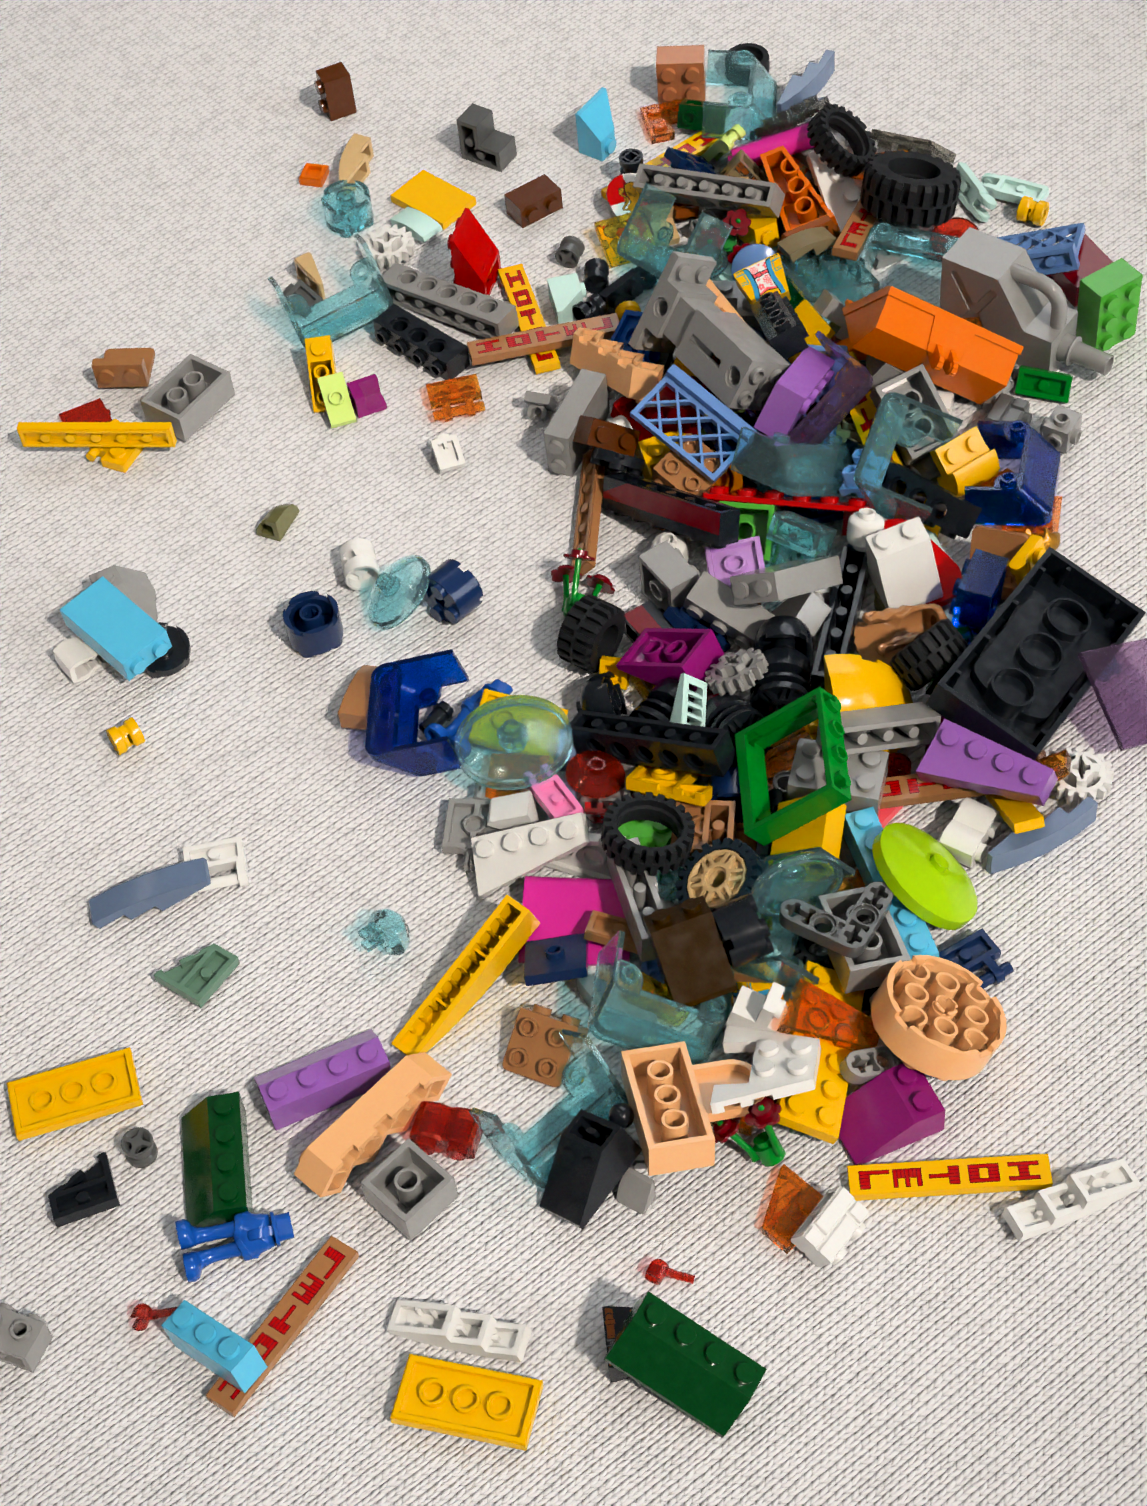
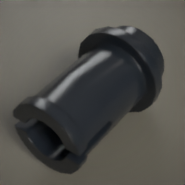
M444 701L435 703L432 712L418 725L420 731L424 734V729L431 723L443 725L446 721H451L453 718L452 714L454 713L453 708Z

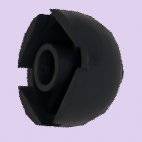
M788 615L775 616L766 620L757 630L754 651L760 649L762 652L771 648L786 647L798 650L810 660L813 653L812 636L809 628L800 619Z
M611 671L593 676L583 684L580 691V701L576 702L578 712L586 710L627 715V707L620 684H613L610 678L615 677V675Z

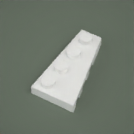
M582 812L472 837L471 843L478 897L485 898L493 894L492 892L498 888L506 887L516 882V879L542 869V866L553 860L558 861L589 845L590 839L586 814Z

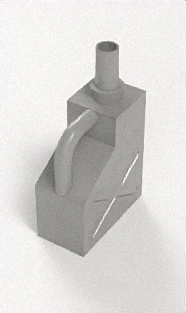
M969 227L942 257L940 308L1024 346L1021 355H1018L1016 360L1019 368L1023 365L1057 372L1063 363L1067 366L1074 363L1104 376L1110 372L1114 363V356L1083 343L1081 336H1076L1078 311L1067 307L1066 296L1054 280L1042 273L1036 272L1025 248Z

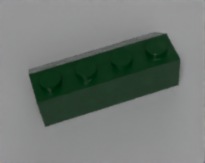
M233 1092L208 1096L181 1118L186 1218L195 1227H209L234 1220V1215L240 1212L249 1211L253 1214L247 1119L240 1093Z
M649 1291L635 1303L604 1358V1361L721 1438L725 1436L751 1400L767 1370Z

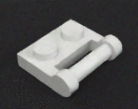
M241 836L183 847L184 862L205 858L209 874L237 868V873L210 878V885L190 895V897L199 896V892L238 884H240V887L250 885L244 843Z

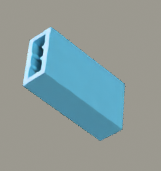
M103 576L59 609L66 626L128 681L141 674L146 667L159 657L164 656L172 647L167 631Z

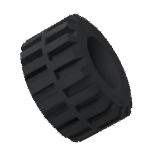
M588 594L583 596L569 610L561 625L557 640V654L559 657L591 674L597 673L599 671L600 658L602 656L613 657L619 648L626 623L624 611L594 595Z
M949 618L942 619L895 654L889 664L910 691H916L951 667L969 644Z

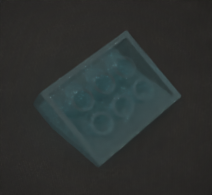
M829 247L817 256L810 250L794 262L785 255H780L785 277L804 300L815 303L823 290L826 289L845 304L847 299L855 302L880 290V282L859 259L853 261L833 256V247Z

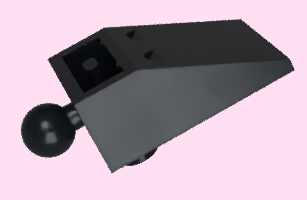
M626 1103L613 1105L608 1113L609 1121L580 1109L561 1134L540 1203V1207L543 1210L584 1229L642 1151V1148L624 1130L630 1127L634 1121L635 1115L631 1106Z

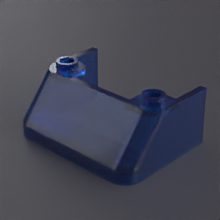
M1021 420L978 421L977 428L985 444L990 450L995 449L998 459H1021L1019 473L1005 472L999 475L994 481V487L965 486V499L982 508L974 525L1043 526L1048 524L1053 518L1061 466L1060 453L1032 426Z
M452 649L384 663L372 672L365 749L372 760L419 777L464 768L462 759L447 736L417 742L419 709L431 707L437 703L441 697L442 687L469 681L466 671Z

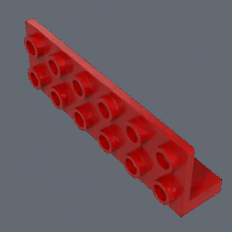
M716 485L702 493V497L717 502L736 501L844 511L841 536H847L850 515L858 512L861 508H873V504H867V499L851 497L849 502L839 501V496L823 495L821 500L811 499L812 494L795 493L793 497H784L783 491L768 490V492H765V495L756 494L757 489L740 488L737 489V492H729L728 486Z

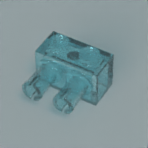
M791 511L774 512L766 539L777 544L770 566L789 562L793 550L801 553L800 559L829 556L837 530Z

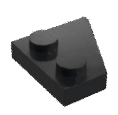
M106 1152L96 1157L98 1163L84 1173L82 1170H79L66 1184L59 1186L48 1195L53 1220L57 1228L121 1206Z

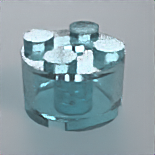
M340 180L330 184L323 191L324 196L321 198L326 225L333 232L339 233L342 238H349L354 233L363 231L374 224L370 192L368 187L360 181L354 180V184L347 183V180Z

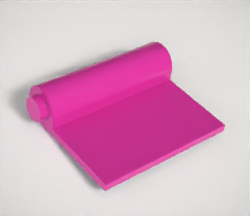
M809 121L770 134L769 130L760 133L761 138L733 147L730 150L732 155L727 156L728 161L730 162L742 149L759 167L763 165L760 154L780 146H784L790 155L815 148L810 145L809 141L811 139L807 137Z
M525 877L522 905L529 909L540 922L526 942L585 933L593 910L625 918L612 879ZM588 940V966L630 967L629 951ZM525 944L519 950V963L525 962Z

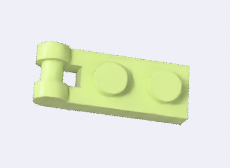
M735 124L701 156L708 162L713 158L717 161L734 147L736 140H741L746 135L745 130L739 124Z

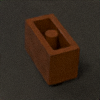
M339 62L316 70L317 81H314L317 93L321 97V100H318V104L322 114L326 113L329 119L334 121L356 113L351 77L343 63Z
M545 174L504 194L507 214L522 228L563 208L561 188Z
M580 415L573 441L634 457L641 431Z

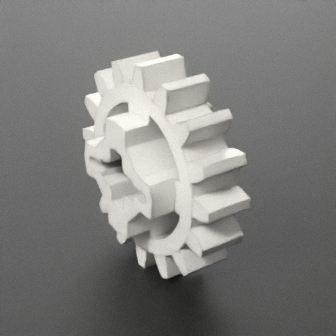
M387 224L381 229L375 227L374 233L368 231V237L362 238V254L365 261H370L371 266L378 264L379 268L382 269L384 265H388L390 268L395 262L401 264L402 260H410L409 255H414L415 242L412 232H406V227L398 229L397 224H394L392 228L388 227Z
M1078 746L1077 751L1072 752L1068 747L1065 749V755L1057 752L1055 754V761L1050 760L1049 767L1054 769L1058 778L1052 791L1057 790V799L1066 797L1068 805L1073 800L1078 801L1079 805L1088 796L1093 800H1096V797L1104 800L1106 792H1110L1112 788L1114 771H1111V762H1103V753L1097 756L1093 755V748L1083 752L1082 747Z

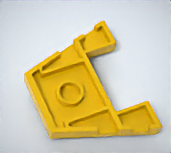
M638 765L626 777V789L640 792L644 795L646 792H653L654 796L662 794L667 799L672 798L676 801L698 806H706L712 799V786L693 785L699 776L710 777L711 775Z

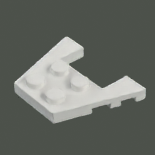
M732 1025L726 1026L723 1039L724 1052H754L748 1083L714 1085L710 1102L712 1114L725 1112L724 1106L740 1103L741 1108L754 1104V1099L772 1095L773 1100L815 1090L821 1055L820 1039Z

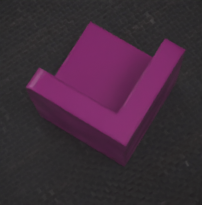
M376 374L347 383L351 403L358 418L387 409V404L380 392Z

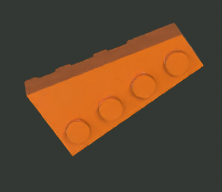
M784 146L760 154L769 182L777 183L785 193L780 216L786 232L826 215L833 220L840 231L834 214L825 205L823 199L817 194L810 181L801 172L799 166Z

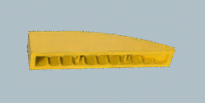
M506 895L391 1044L405 1055L428 1052L485 994L539 926L540 922L532 912L509 895Z

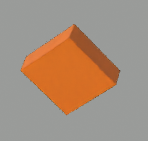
M306 163L299 177L300 185L323 187L330 172L329 166Z

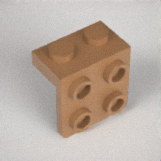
M153 348L107 349L104 358L93 359L91 365L98 388L148 387L155 359V351Z
M684 441L683 449L687 453H699L698 441ZM702 442L703 453L714 452ZM672 450L652 470L651 481L701 497L703 492L708 491L715 484V482L712 484ZM719 458L704 459V467L714 473L720 467Z
M976 526L972 531L969 569L962 576L961 589L967 590L973 595L988 594L996 596L997 599L1006 600L1017 587L1015 575L1010 571L1009 562L1028 540V536L1023 533Z
M534 1004L533 1008L520 1007L502 1066L510 1072L552 1087H559L563 1082L576 1040H585L589 1028L581 1026V1019L567 1014H563L562 1019L551 1015L552 1009L542 1005Z

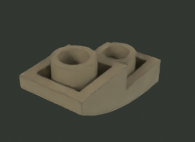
M814 227L792 234L777 244L779 250L794 262L810 250L817 256L834 245L837 239L826 228Z

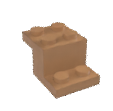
M710 800L706 806L676 801V806L682 804L685 807V813L689 812L691 814V821H694L695 824L690 856H692L691 854L695 850L699 853L703 852L702 845L708 843L712 847V840L720 839L723 842L724 838H731L733 841L734 839L741 840L756 852L757 841L744 834L743 823H737L736 801ZM673 832L671 836V844L678 839Z

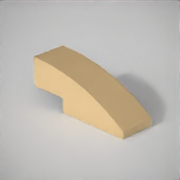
M354 133L342 153L339 163V183L344 202L350 200L370 174L369 162L374 157L371 137Z

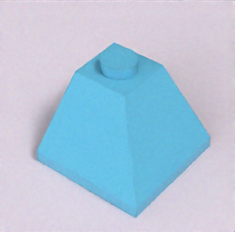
M602 87L575 114L579 153L600 161H604L616 148L615 131L607 90Z

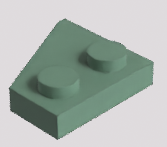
M214 943L201 949L195 955H189L179 960V966L165 973L162 969L154 974V978L159 984L202 1008L240 962L236 955Z

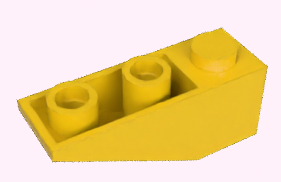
M330 335L305 338L314 413L326 412L317 378L337 373L334 347Z

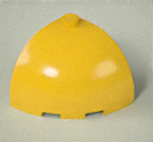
M856 654L824 655L825 690L839 699L841 703L840 712L913 703L909 688L888 664L880 660L875 662L863 660L861 655ZM901 748L889 749V750H881V751L889 752V756H890V755L894 754L895 752H897L898 750H900Z

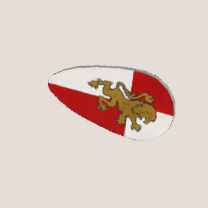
M635 173L621 174L615 177L608 185L606 192L608 205L618 221L640 216L645 228L642 236L645 239H649L653 249L655 244L641 205L657 202L658 200L643 198L633 188L636 177ZM621 223L630 236L636 240V228L631 224Z

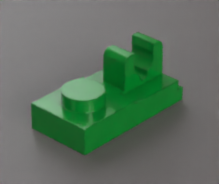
M1021 365L1015 393L1068 403L1073 376Z

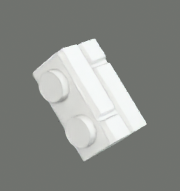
M838 1186L829 1189L792 1236L791 1242L801 1252H804L805 1256L816 1266L836 1265L845 1256L847 1250L844 1246L850 1239L855 1240L866 1228L863 1222L869 1215V1211L859 1201H856L844 1187Z

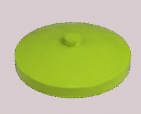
M905 823L889 824L875 837L872 852L876 867L891 892L912 913L927 923L946 930L960 929L975 916L978 902L973 884L958 860L939 841L921 829Z

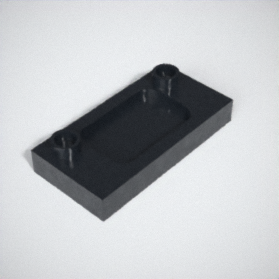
M1049 547L938 682L926 705L947 720L1032 760H1036L1132 634L1146 612Z

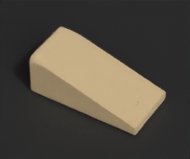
M307 252L294 258L297 278L301 279L322 297V303H325L326 297L323 282L312 254Z

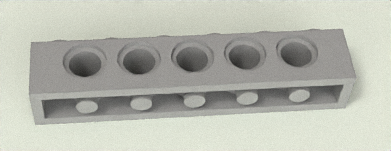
M641 163L639 164L633 188L643 198L727 211L733 210L734 212L738 209H743L747 214L779 218L785 198V193L777 183Z
M396 262L377 280L382 300L485 338L511 334L519 326L515 305Z

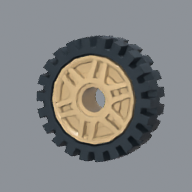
M724 838L723 842L720 839L712 840V847L708 843L702 845L703 852L699 853L695 850L691 854L694 860L690 861L687 859L684 864L687 869H680L678 873L681 879L676 881L675 886L678 889L675 892L676 898L679 900L678 904L689 898L704 896L711 910L721 904L751 893L756 904L763 906L765 899L762 895H768L769 887L766 885L770 883L767 866L749 845L738 839L733 841L731 838Z

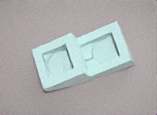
M406 207L390 218L392 226L397 224L398 229L406 227L407 232L411 231L414 240L425 242L443 230L441 225L433 218L411 207Z

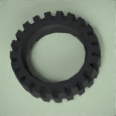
M828 104L808 123L807 131L809 132L807 137L811 139L809 143L815 147L814 152L816 155H821L819 159L822 162H827L828 168L832 169L834 167V172L837 174L842 173L844 177H856L865 170V165L869 159L876 155L875 141L870 139L872 134L870 131L865 130L867 126L859 122L860 118L858 116L853 117L852 111L848 110L846 112L845 107H838V104ZM830 127L839 132L848 141L854 154H851L838 143Z
M634 792L632 798L629 794L623 795L621 800L618 798L614 800L613 804L609 805L605 812L601 832L602 848L604 851L607 850L606 855L609 859L614 858V863L617 866H621L624 863V870L629 872L636 868V874L640 875L644 874V870H648L649 876H656L657 870L662 875L668 874L669 869L675 871L679 868V865L683 866L690 856L695 833L694 821H691V814L689 812L685 813V807L682 804L676 806V800L672 798L664 801L665 795L658 794L657 798H653V792H646L645 797H642L640 792ZM633 820H650L669 828L678 839L674 843L663 847H646L635 844L625 838L618 828L622 824Z

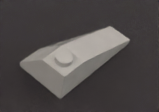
M113 565L89 575L91 585L102 576L157 622L156 592L145 572Z

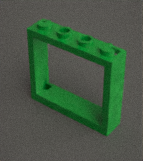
M818 687L735 734L744 834L763 846L852 800L850 791L851 779L848 775L847 767L848 755L845 750L843 736L845 731L840 713L841 703L835 695L833 696L823 688ZM819 719L826 785L771 814L764 749Z

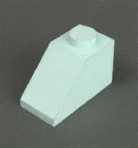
M577 273L548 278L549 299L557 324L572 322L575 318L572 311L573 305L580 301L583 302V298L587 297L584 282H579Z

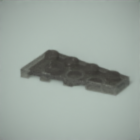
M817 95L807 97L802 102L791 105L789 109L777 112L775 116L762 120L763 125L754 129L757 138L797 127V124L806 121L805 119L818 113L826 103L830 104L828 96L818 98Z

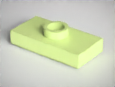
M343 372L317 378L331 429L357 422Z

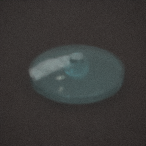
M530 695L504 696L482 704L462 721L455 736V752L463 772L474 782L498 790L524 789L546 781L566 764L573 749L572 727L564 711L546 699Z

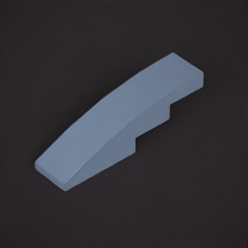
M826 49L819 63L809 62L802 76L792 75L777 103V123L782 124L797 114L822 90L835 71V51Z
M1088 796L1070 813L1058 807L1044 819L1045 826L1043 828L1018 834L1010 833L987 853L986 871L989 874L1019 866L1052 851L1074 838L1096 820L1098 802Z
M199 858L174 864L136 877L90 899L92 924L101 929L123 915L132 920L155 906L164 911L211 884L207 860Z

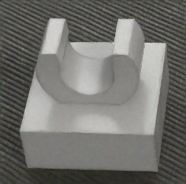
M526 391L524 402L529 406L527 416L530 419H533L535 411L541 410L540 419L546 421L549 416L548 411H555L557 401L550 394Z

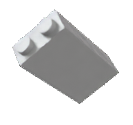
M581 369L544 432L548 471L573 477L583 460V455L590 448L588 445L573 441L580 415L605 421L610 413L606 374Z
M839 555L793 560L730 576L734 605L781 601L843 584Z

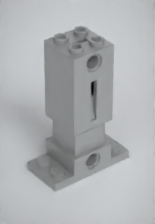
M672 251L628 344L636 350L671 354L675 347H678L674 355L728 408L762 411L776 382L790 367V364L736 313L723 312L714 304L718 296L706 286L717 263L712 257Z

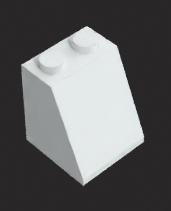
M919 516L865 537L868 573L886 609L899 608L902 605L915 606L926 604L943 597L931 539Z

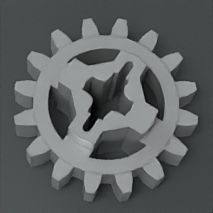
M742 648L737 653L730 652L724 654L718 659L719 663L711 664V670L705 672L707 676L705 681L714 695L717 693L720 696L726 693L734 695L738 690L743 692L755 686L754 681L764 678L763 674L768 672L767 666L769 665L760 649L754 651L753 648H749L745 651Z

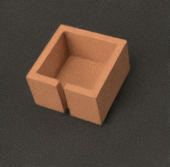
M704 45L657 46L658 103L681 102L684 99L705 101L706 71Z

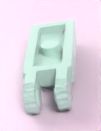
M959 162L956 167L961 177L958 198L975 218L981 222H988L990 215L980 205L982 204L986 208L994 210L997 201H995L994 197L987 194V190L966 163Z
M987 172L981 179V184L987 190V194L1007 202L1019 204L1023 196L1031 197L1034 201L1039 202L1040 200L1045 201L1049 195L1048 186L1006 175L1001 176Z

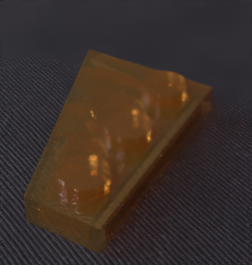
M802 978L794 985L777 1029L778 1032L786 1034L789 1031L802 1033L805 1037L832 1041L834 1046L853 1051L876 1047L880 1038L873 1027L871 1017Z

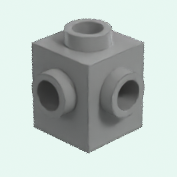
M1057 405L1050 417H1045L1041 424L1040 432L1043 433L1042 445L1067 454L1073 444L1077 445L1080 440L1083 414Z

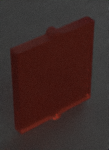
M101 398L59 414L62 422L112 421L110 417L111 412L109 409H106Z

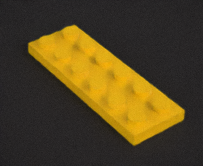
M809 960L803 966L790 1034L820 1039L821 1055L816 1088L812 1091L777 1099L776 1104H780L782 1111L779 1113L780 1121L778 1124L834 1144L839 1138L848 1082L840 1073V1063L850 1052L854 1051L865 990L845 994L835 970Z

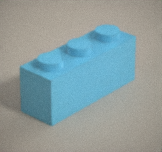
M186 1300L161 1325L178 1349L243 1393H246L268 1367L253 1344Z

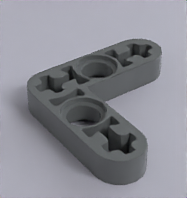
M880 881L870 883L863 891L846 921L802 900L788 899L781 904L778 919L781 926L845 957L856 958L864 953L888 913L894 894L886 883ZM878 895L882 896L878 900L876 907L873 906V898H876ZM793 912L798 913L794 917L789 916L792 915ZM868 915L873 919V922L863 924L858 921L857 916ZM808 918H810L809 925L805 924ZM823 923L828 925L831 931L822 933L817 931L814 926ZM854 932L858 934L857 941L849 944L848 942L852 939Z

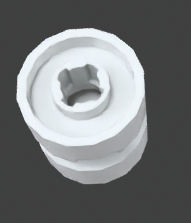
M362 538L345 542L341 546L339 554L346 585L351 589L360 591L374 587L379 582L381 575L373 544L369 540Z

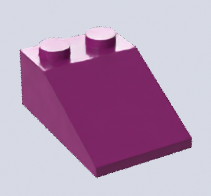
M645 628L616 666L618 670L654 685H657L665 678L679 681L680 674L682 673L706 682L705 677L707 676L705 672L711 670V664L719 663L718 659L724 655V652L712 629ZM689 684V688L696 692L697 687Z
M902 1063L885 1070L846 1097L839 1139L853 1164L862 1165L944 1130L946 1110L924 1073L909 1069Z

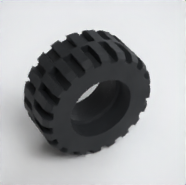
M885 151L884 154L878 153L872 156L866 163L860 201L868 213H871L875 218L883 219L887 223L892 222L899 226L906 225L912 228L940 226L942 223L948 222L955 214L961 177L956 167L953 168L951 163L944 162L939 157L935 158L929 154H920L915 151Z

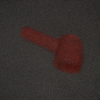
M661 1259L653 1260L647 1268L645 1275L649 1282L660 1285L665 1276L693 1284L695 1275L669 1268L668 1264Z
M138 1304L130 1316L131 1318L139 1317L134 1321L132 1328L136 1331H143L147 1328L150 1320L168 1317L177 1307L152 1310L147 1304Z

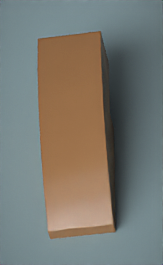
M363 665L357 671L347 688L338 711L341 727L360 730L370 729L373 716L379 713L392 672L391 668Z

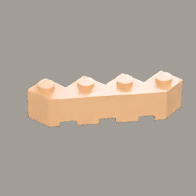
M579 327L573 334L570 364L580 370L586 369L606 374L607 386L627 398L636 399V403H639L662 380L664 365L643 362L644 354L623 350L624 343L604 339V332Z
M426 1052L406 1055L301 1153L294 1175L319 1197L341 1193L353 1167L374 1162L386 1136L407 1131L419 1105L438 1101L452 1074Z

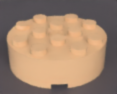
M914 955L911 961L902 962L899 960L896 962L871 1002L873 1027L885 1045L902 1060L907 1068L918 1070L941 1081L968 1079L980 1073L1002 1043L1006 1034L1007 1024L1000 1002L996 996L991 998L981 987L982 980L952 961L930 955Z

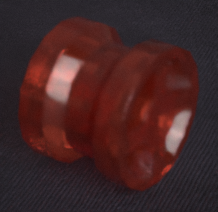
M902 753L889 754L887 777L911 774V761L909 757Z

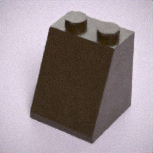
M704 896L686 899L680 904L666 909H658L652 914L643 917L661 978L677 1012L738 990L714 917Z

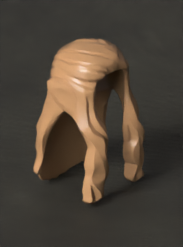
M937 604L902 605L899 608L865 612L862 616L864 622H858L854 627L853 637L856 652L861 655L863 660L872 662L880 660L891 666L889 663L895 654L942 619H947V616L942 607Z

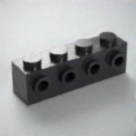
M778 291L763 294L758 299L759 301L750 305L770 346L785 360L809 347L804 339L809 335L787 296L781 298Z

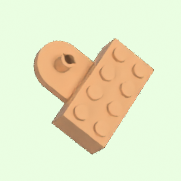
M685 1041L621 1051V1078L629 1106L634 1111V1125L649 1176L714 1166L715 1137L710 1122L744 1117L749 1113V1106L741 1108L740 1103L724 1106L725 1112L712 1114L710 1102L713 1087L720 1084L748 1083L752 1067L750 1063L727 1059L692 1065ZM764 1097L754 1099V1104L763 1100Z

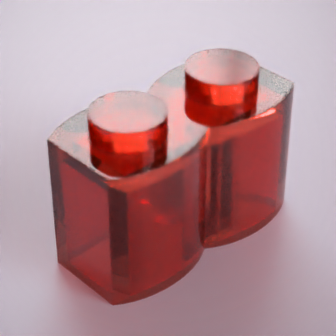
M422 1101L409 1136L411 1141L427 1155L446 1153L449 1158L462 1161L475 1158L486 1124L483 1114L478 1111L462 1107H449L437 1102Z

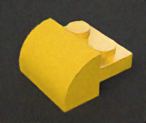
M977 426L968 429L930 452L941 474L937 478L939 485L960 497L994 478L999 471L997 453L995 449L988 450Z

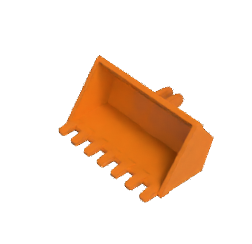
M890 285L855 302L847 299L845 307L842 308L851 348L906 372L923 364L933 384L980 405L1007 386L1018 355H1021L1024 348L1022 345Z

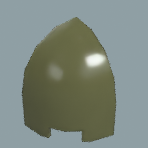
M283 504L273 507L257 527V535L281 541L299 514L298 507L294 504Z

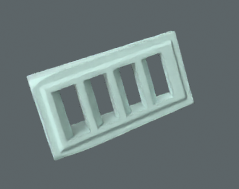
M685 673L680 674L670 722L705 727L706 682ZM689 684L697 687L696 692L689 690ZM688 696L694 698V703L688 701ZM688 707L692 709V713L688 712Z

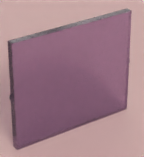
M1147 638L1117 645L1111 644L1107 647L1079 653V659L1120 751L1147 745Z

